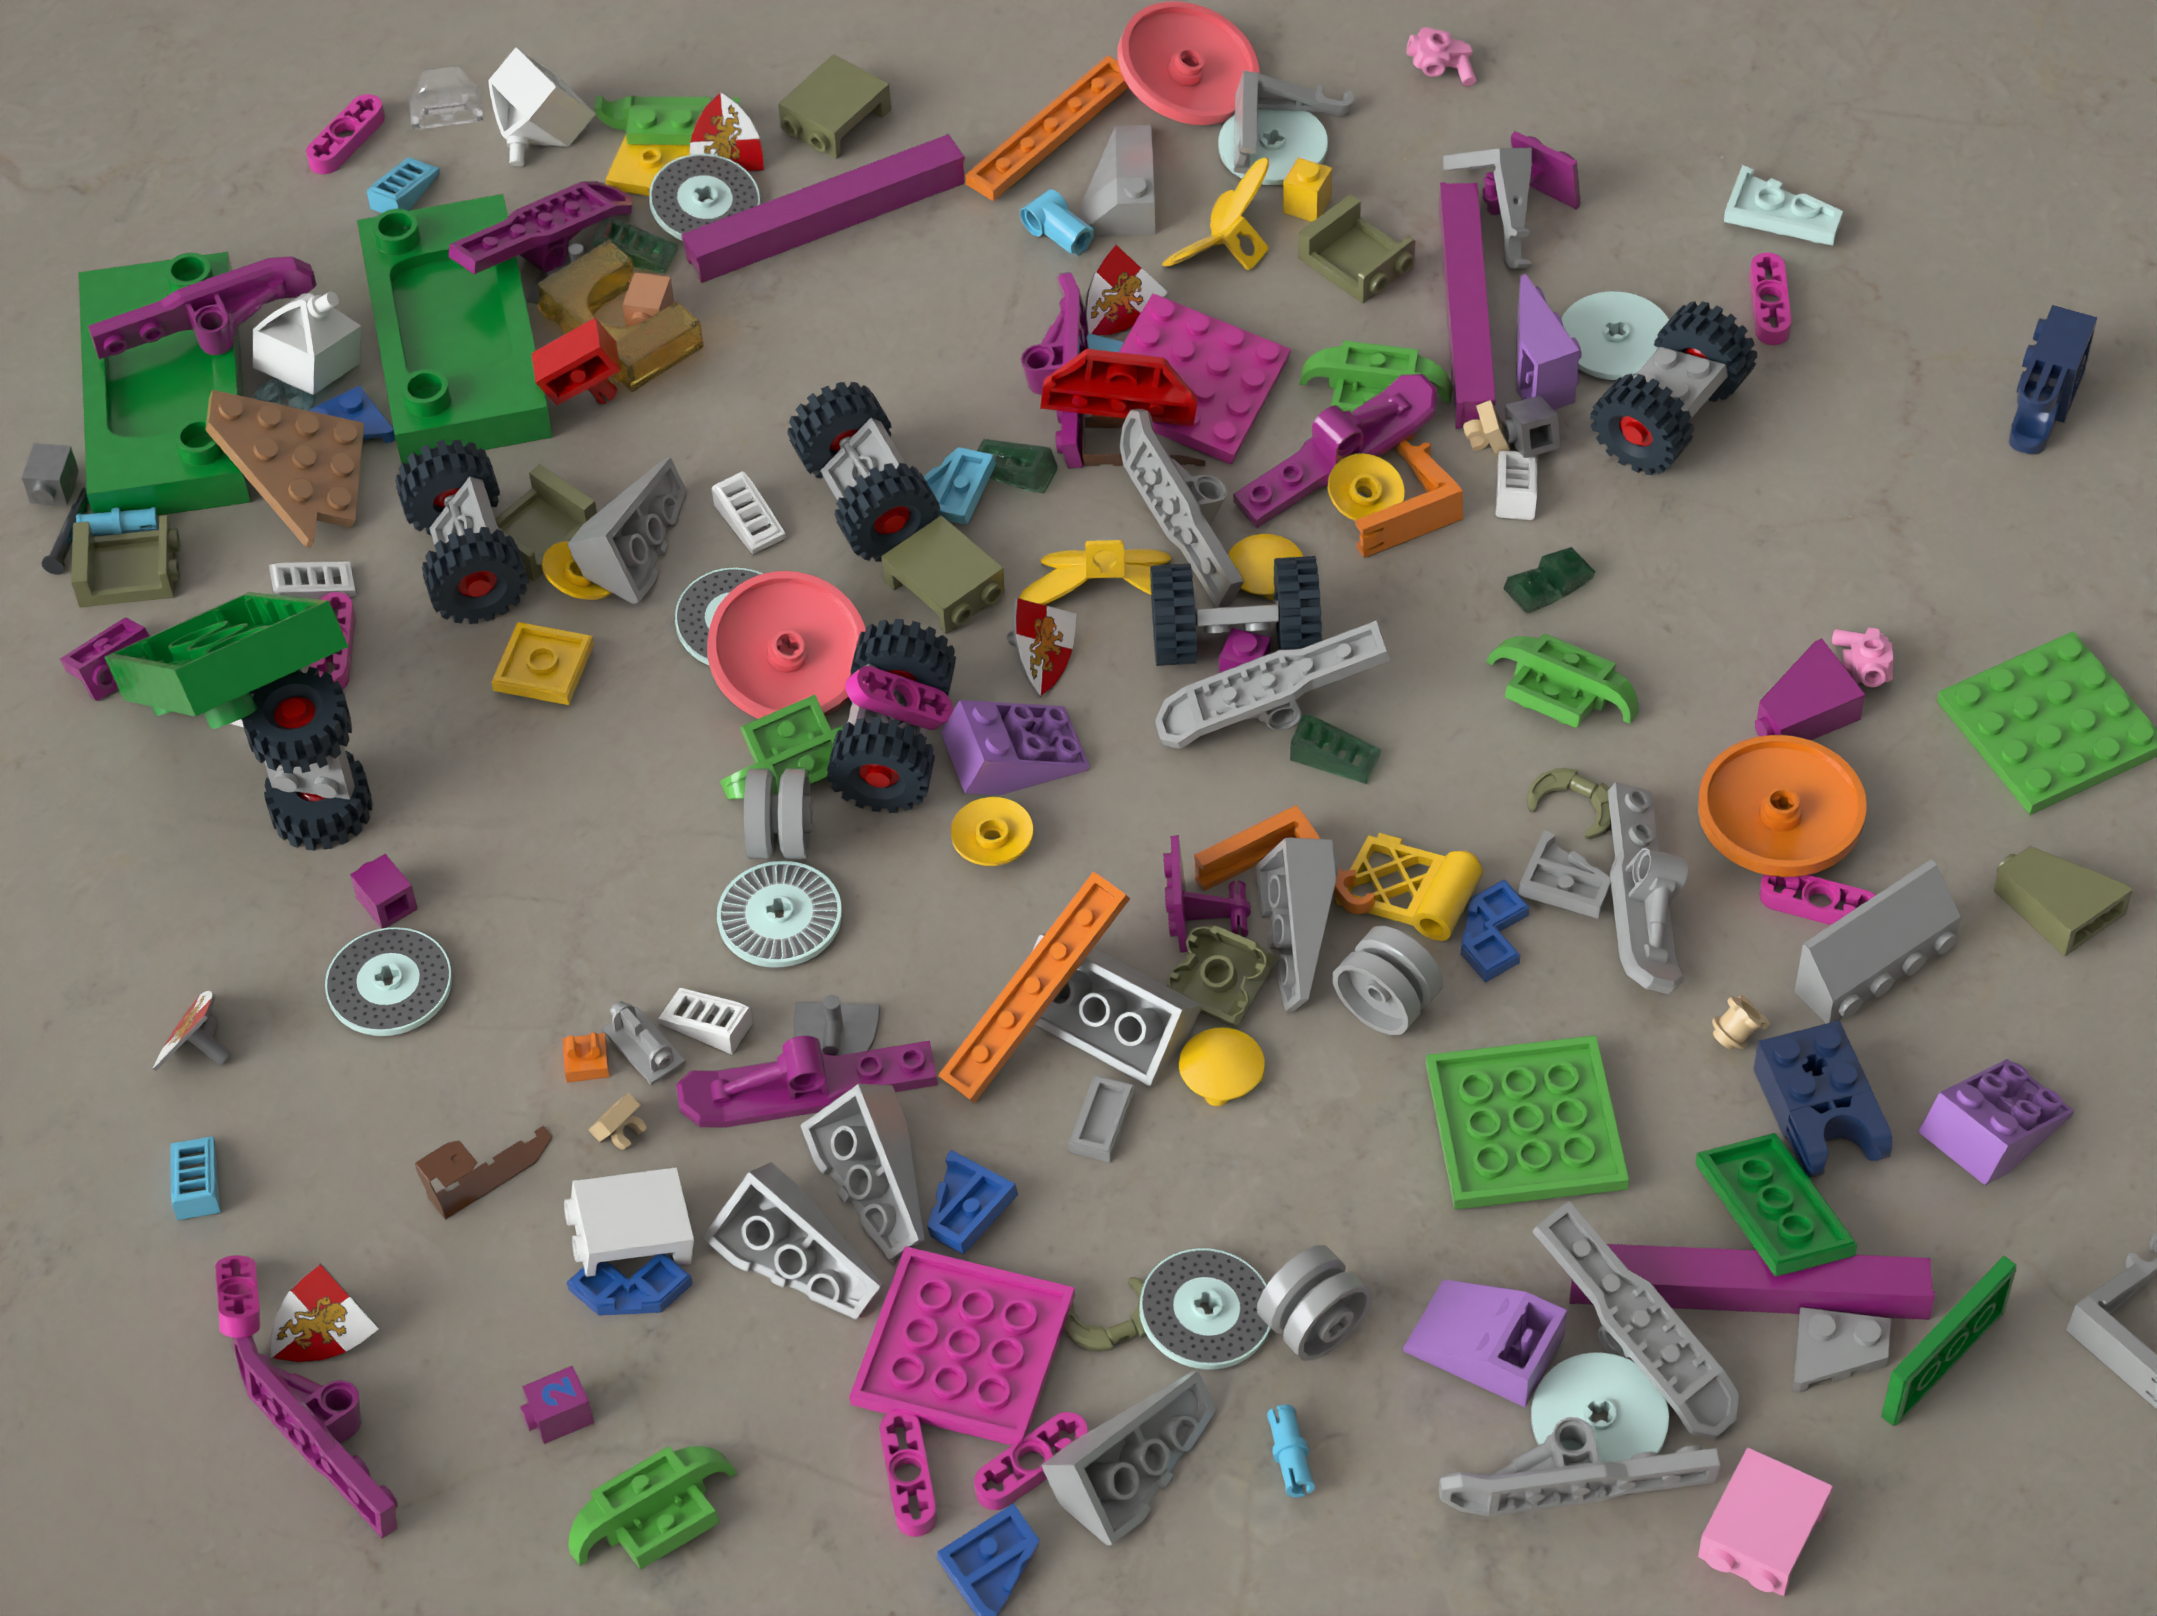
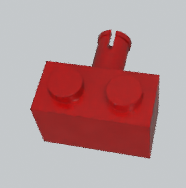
M596 318L531 353L535 383L556 406L585 390H588L599 404H606L602 393L609 401L616 396L617 387L610 382L608 377L621 371L617 343Z

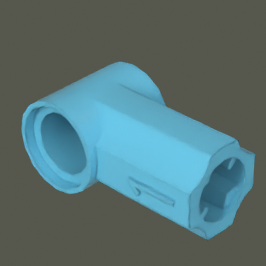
M1049 189L1020 210L1022 223L1031 234L1038 237L1042 234L1047 235L1070 254L1075 253L1079 256L1088 249L1090 242L1094 239V229L1070 212L1064 198L1053 189Z

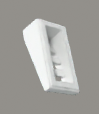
M1499 451L1496 516L1499 518L1532 520L1535 517L1537 501V455L1524 458L1520 452Z
M742 471L712 487L715 508L752 555L786 539L785 531L745 472ZM749 503V505H747V506H745V507H743V508H741V509H739V510H737V511L735 510V509H737V508H739V507H741V506H743V505ZM758 515V517H756V518H754V519H752V520H750V521L744 523L745 521H747V520H749V519H751V518H753V517H755V516ZM764 526L768 527V529L754 536L751 535L752 532Z
M293 562L269 565L274 595L321 599L326 594L341 592L349 597L356 596L350 562ZM341 576L342 584H334L333 577ZM325 579V584H318V580Z
M684 988L678 989L658 1018L659 1024L731 1055L753 1025L751 1007L736 1001ZM683 1003L688 1004L689 1007L682 1016L676 1015ZM697 1009L702 1010L696 1020L691 1019ZM710 1015L715 1016L710 1024L705 1023ZM723 1020L728 1022L725 1027L720 1026Z

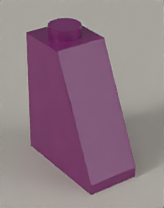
M1821 638L1816 640L1759 701L1757 720H1755L1756 732L1758 736L1787 735L1814 740L1861 720L1865 693Z

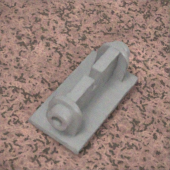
M619 1001L611 1007L612 1022L603 1027L602 1031L650 1085H653L686 1063V1060L637 1006L633 1007L630 1003L625 1004L623 1001Z

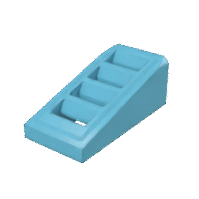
M410 157L406 158L367 190L370 209L380 213L391 209L409 211L440 174L439 168Z
M214 1136L171 1143V1198L177 1220L221 1213ZM205 1151V1154L182 1158L184 1154ZM205 1163V1166L183 1170V1166ZM205 1175V1178L184 1181V1178ZM206 1187V1190L184 1192V1190Z

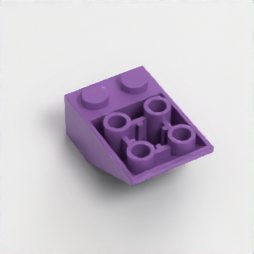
M1524 274L1521 275L1517 320L1516 392L1522 400L1541 395L1551 408L1555 410L1575 403L1576 386L1579 384L1578 362L1582 357V352L1576 338L1570 337L1564 329L1559 314L1552 312L1547 305L1542 290L1538 286L1535 287L1528 276Z
M959 700L948 719L949 721L946 722L940 732L965 794L1003 795L1088 771L1090 767L1065 706Z
M2006 1059L1941 1091L1918 1132L1986 1186L2013 1170L2073 1115L2074 1110L2066 1105L2056 1092L2046 1089L2030 1077L2024 1067Z
M1443 1279L1406 1342L1403 1352L1526 1407L1564 1339L1567 1310L1525 1291Z

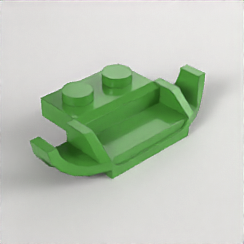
M634 95L609 102L603 96H596L594 110L597 117L604 124L614 129L626 130L627 144L690 145L696 120L713 97H638ZM732 97L739 104V98Z
M1344 340L1342 346L1325 348L1309 357L1303 365L1299 381L1300 385H1307V381L1311 378L1328 377L1329 388L1334 389L1331 406L1337 405L1344 412H1351L1382 392L1402 374H1424L1437 388V393L1442 398V402L1450 403L1453 390L1452 382L1447 373L1434 361L1418 355L1419 349Z
M1543 633L1540 638L1517 636L1506 639L1489 654L1486 663L1494 665L1499 658H1508L1516 661L1515 676L1507 684L1504 697L1519 703L1525 708L1533 709L1552 717L1562 724L1578 728L1593 709L1602 711L1609 701L1620 708L1623 714V721L1629 724L1639 714L1636 692L1628 679L1615 670L1616 663L1546 633Z
M814 694L741 726V733L755 764L720 781L728 800L744 799L745 781L749 768H770L776 778L777 794H779L780 777L786 768H807L810 784L826 778L836 733L839 729L843 730L844 725L831 730Z
M668 1446L590 1492L592 1499L579 1511L570 1530L569 1552L578 1565L581 1566L588 1562L587 1555L591 1547L600 1539L605 1538L611 1547L620 1543L641 1570L720 1523L716 1510L703 1495L707 1491L702 1479L716 1472H724L729 1477L737 1474V1471L723 1453L713 1448L691 1446L673 1451Z

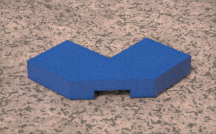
M1505 879L1470 898L1461 944V955L1485 983L1520 963V954L1500 931L1529 916V906Z
M665 1254L654 1256L630 1279L608 1261L599 1262L596 1265L595 1276L586 1277L583 1267L567 1281L568 1290L598 1316L661 1313L693 1285L691 1275Z

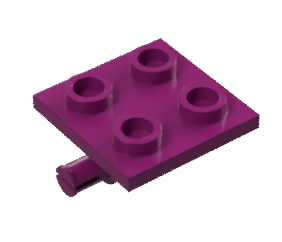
M1514 131L1511 135L1512 148H1531L1532 166L1529 186L1577 210L1581 205L1577 161L1566 152H1558L1543 145L1540 140L1533 136H1525ZM1489 172L1486 174V177L1484 176L1485 186L1482 190V197L1484 202L1487 203L1488 213L1498 215L1501 212L1494 172Z
M1179 835L1170 836L1171 853H1163L1165 878H1167L1165 904L1166 912L1168 913L1170 937L1178 936L1180 953L1188 952L1186 946L1188 920L1230 918L1231 932L1239 935L1238 925L1240 924L1241 936L1246 937L1249 933L1247 917L1251 914V905L1246 900V884L1238 880L1239 894H1236L1235 881L1228 884L1229 898L1186 892Z

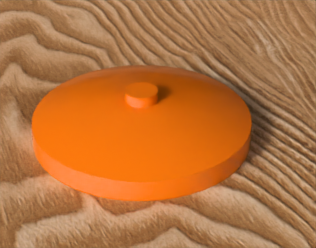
M1787 735L1754 737L1734 744L1724 750L1711 762L1701 780L1698 797L1700 823L1704 833L1714 847L1729 860L1741 867L1760 874L1778 877H1797L1814 874L1835 865L1845 858L1860 839L1867 808L1863 785L1853 768L1841 756L1814 741Z

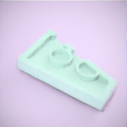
M1742 165L1725 209L1724 222L1833 246L1841 224L1842 210L1805 193L1798 194L1797 196L1782 189L1783 183L1772 178L1767 182L1753 176V169Z

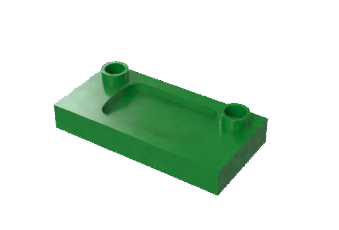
M503 194L409 211L391 209L376 217L357 220L392 423L401 464H409L407 457L413 452L418 456L422 454L421 447L429 445L430 449L437 447L436 442L445 440L446 445H452L453 440H461L463 447L468 442L476 445L477 450L480 448L489 450L553 438L545 393L535 383L531 353L536 350L516 256L476 274L471 273L449 257V246L451 243L508 218Z
M228 252L206 255L184 253L170 260L78 272L86 492L92 513L111 512V508L120 507L121 511L156 507V514L160 516L251 503L249 480L206 431L209 397L212 390L244 397L239 326L237 327V334L233 336L234 342L229 351L220 355H210L204 352L193 330H187L100 360L94 349L88 329L89 325L158 302L180 288L232 271Z
M247 592L105 656V659L125 701L151 706L156 716L172 711L194 717L204 713L210 728L214 729L238 721L257 710V706L250 693L251 691L349 646L329 600Z

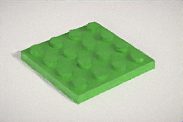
M2074 631L1938 692V704L2029 815L2157 757V728Z
M1596 1035L1426 1055V1069L1454 1210L1628 1190L1629 1177Z

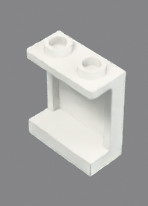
M677 1167L573 1181L571 1199H565L564 1210L567 1225H575L577 1235L572 1237L574 1258L576 1262L583 1261L586 1277L595 1276L596 1265L599 1262L670 1253L671 1259L679 1266L691 1264L694 1238Z

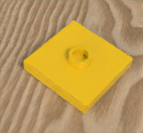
M625 135L605 179V183L617 187L626 193L650 196L651 184L656 174L671 161L690 155V145L627 144Z
M517 622L491 681L493 691L569 705L593 649V636Z

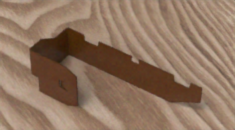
M1099 415L1084 417V466H1100V464L1123 466L1121 454H1084L1085 428H1122L1125 418ZM1169 455L1171 459L1177 461L1181 466H1205V460L1182 455Z
M542 1126L534 1131L537 1137L527 1143L521 1140L494 1156L492 1158L495 1161L494 1163L488 1165L485 1162L475 1169L477 1161L460 1140L447 1142L417 1161L415 1168L425 1187L428 1199L444 1219H447L536 1163L552 1136ZM437 1177L445 1188L458 1181L459 1186L449 1192L442 1189L435 1193L430 1181Z

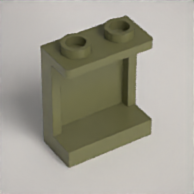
M834 54L778 103L781 129L789 136L796 137L811 145L815 150L824 152L833 158H837L841 154V138L866 115L872 112L883 118L892 110L889 83Z
M1349 194L1299 231L1298 259L1355 299L1364 303L1375 294L1383 292L1387 285L1397 277L1411 270L1415 262V240L1408 236L1398 243L1361 218V201Z
M541 464L529 472L532 488L495 518L498 529L504 532L505 537L510 535L514 539L515 544L518 545L527 576L532 581H535L544 574L542 559L546 550L556 543L570 541L582 525L597 514L596 504L593 499Z
M168 515L159 516V530L95 537L93 536L89 521L73 523L71 584L79 608L174 598V582L180 581L179 562L177 558H174V552H180L181 542L179 531L177 528H171Z
M942 515L881 556L884 582L893 590H896L901 585L906 586L938 614L940 629L946 634L956 627L966 624L973 615L986 606L996 603L1005 592L1003 567Z

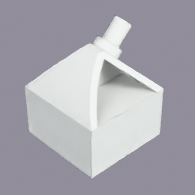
M517 47L488 80L496 120L502 136L507 139V147L510 148L509 164L515 167L524 165L525 150L529 148V145L569 147L596 114L555 73Z
M330 291L323 296H315L310 293L302 294L272 313L253 329V368L314 395L360 364L361 325L333 308L339 304V297L336 293Z

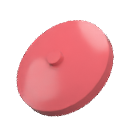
M1160 2L1140 10L1128 22L1118 45L1120 71L1132 92L1157 113L1172 120L1192 125H1213L1227 121L1235 114V94L1243 71L1259 73L1256 53L1246 36L1231 21L1217 12L1188 2Z
M794 571L764 573L739 584L730 591L718 606L712 618L708 634V662L713 678L723 694L739 709L757 719L814 694L826 717L837 711L850 699L846 692V681L851 674L850 670L858 637L866 629L853 603L844 593L827 581L806 573Z

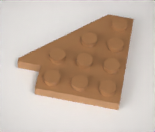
M212 390L209 397L206 431L305 547L311 548L315 541L316 521L352 528L356 519L364 423Z

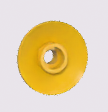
M1349 455L1341 459L1333 467L1328 478V492L1331 501L1344 516L1353 521L1401 503L1404 500L1405 489L1401 476L1390 463L1374 455ZM1358 492L1365 493L1368 498L1361 496Z
M569 541L556 543L546 550L542 559V570L548 581L558 590L572 597L586 600L601 599L612 593L583 576L578 564L572 558L571 551L567 545Z
M985 797L968 803L958 811L951 825V839L956 851L966 860L984 866H998L1014 861L1025 853L1033 838V823L1028 812L1018 803L1002 797Z

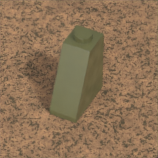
M2029 846L2018 855H2008L1999 864L1994 892L2064 956L2126 915L2132 894V889L2125 883L2032 846Z

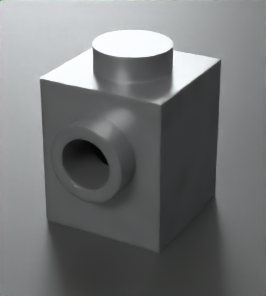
M1541 395L1505 405L1506 420L1502 421L1503 435L1507 443H1512L1524 458L1561 449L1558 414Z
M33 444L22 475V481L30 503L68 506L79 473L71 446Z

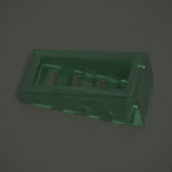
M611 217L604 218L593 240L596 260L664 274L678 250V245L674 242ZM654 251L659 252L657 258L652 256Z
M983 439L977 449L979 452L997 455L995 459L996 466L990 479L1031 492L1044 494L1058 469L1050 447Z
M1307 714L1303 715L1290 743V761L1367 784L1381 755L1380 748ZM1324 745L1330 746L1328 751L1323 749ZM1341 750L1346 751L1343 759L1338 757ZM1356 755L1363 757L1359 766L1352 764Z

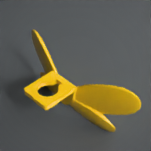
M1267 158L1259 159L1250 167L1235 191L1228 190L1217 199L1210 220L1212 235L1169 256L1163 261L1162 266L1178 264L1213 245L1217 246L1220 244H1225L1247 271L1251 270L1268 251V245L1241 215L1256 195L1266 176L1269 166ZM1238 233L1240 236H1246L1252 240L1254 244L1252 256L1245 255L1242 252L1240 240L1236 236Z
M1122 540L1086 541L1085 551L1068 550L1045 555L1041 559V563L1056 569L1026 587L1019 598L1045 605L1073 591L1090 578H1123L1133 586L1151 595L1150 566L1171 561V556L1166 552L1154 549L1124 550V542Z

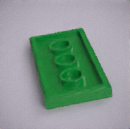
M1776 1133L1697 1152L1696 1166L1775 1277L1856 1256V1241Z
M2003 1255L1891 1372L1881 1414L1884 1420L1892 1426L1898 1425L2004 1314L2017 1264Z

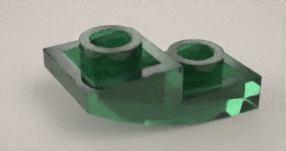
M1573 547L1542 556L1538 568L1507 577L1503 589L1528 614L1571 594L1590 581L1596 571Z

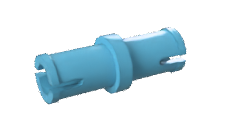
M120 507L111 508V512L76 514V523L89 521L94 537L158 530L156 507L121 511Z
M1286 1404L1278 1405L1276 1407L1280 1418H1277L1273 1408L1267 1413V1419L1270 1423L1275 1442L1272 1448L1273 1457L1281 1466L1287 1495L1295 1498L1303 1497L1305 1492L1302 1484H1305L1306 1491L1309 1494L1315 1489V1483L1307 1461L1310 1451L1306 1439L1301 1437L1295 1408Z

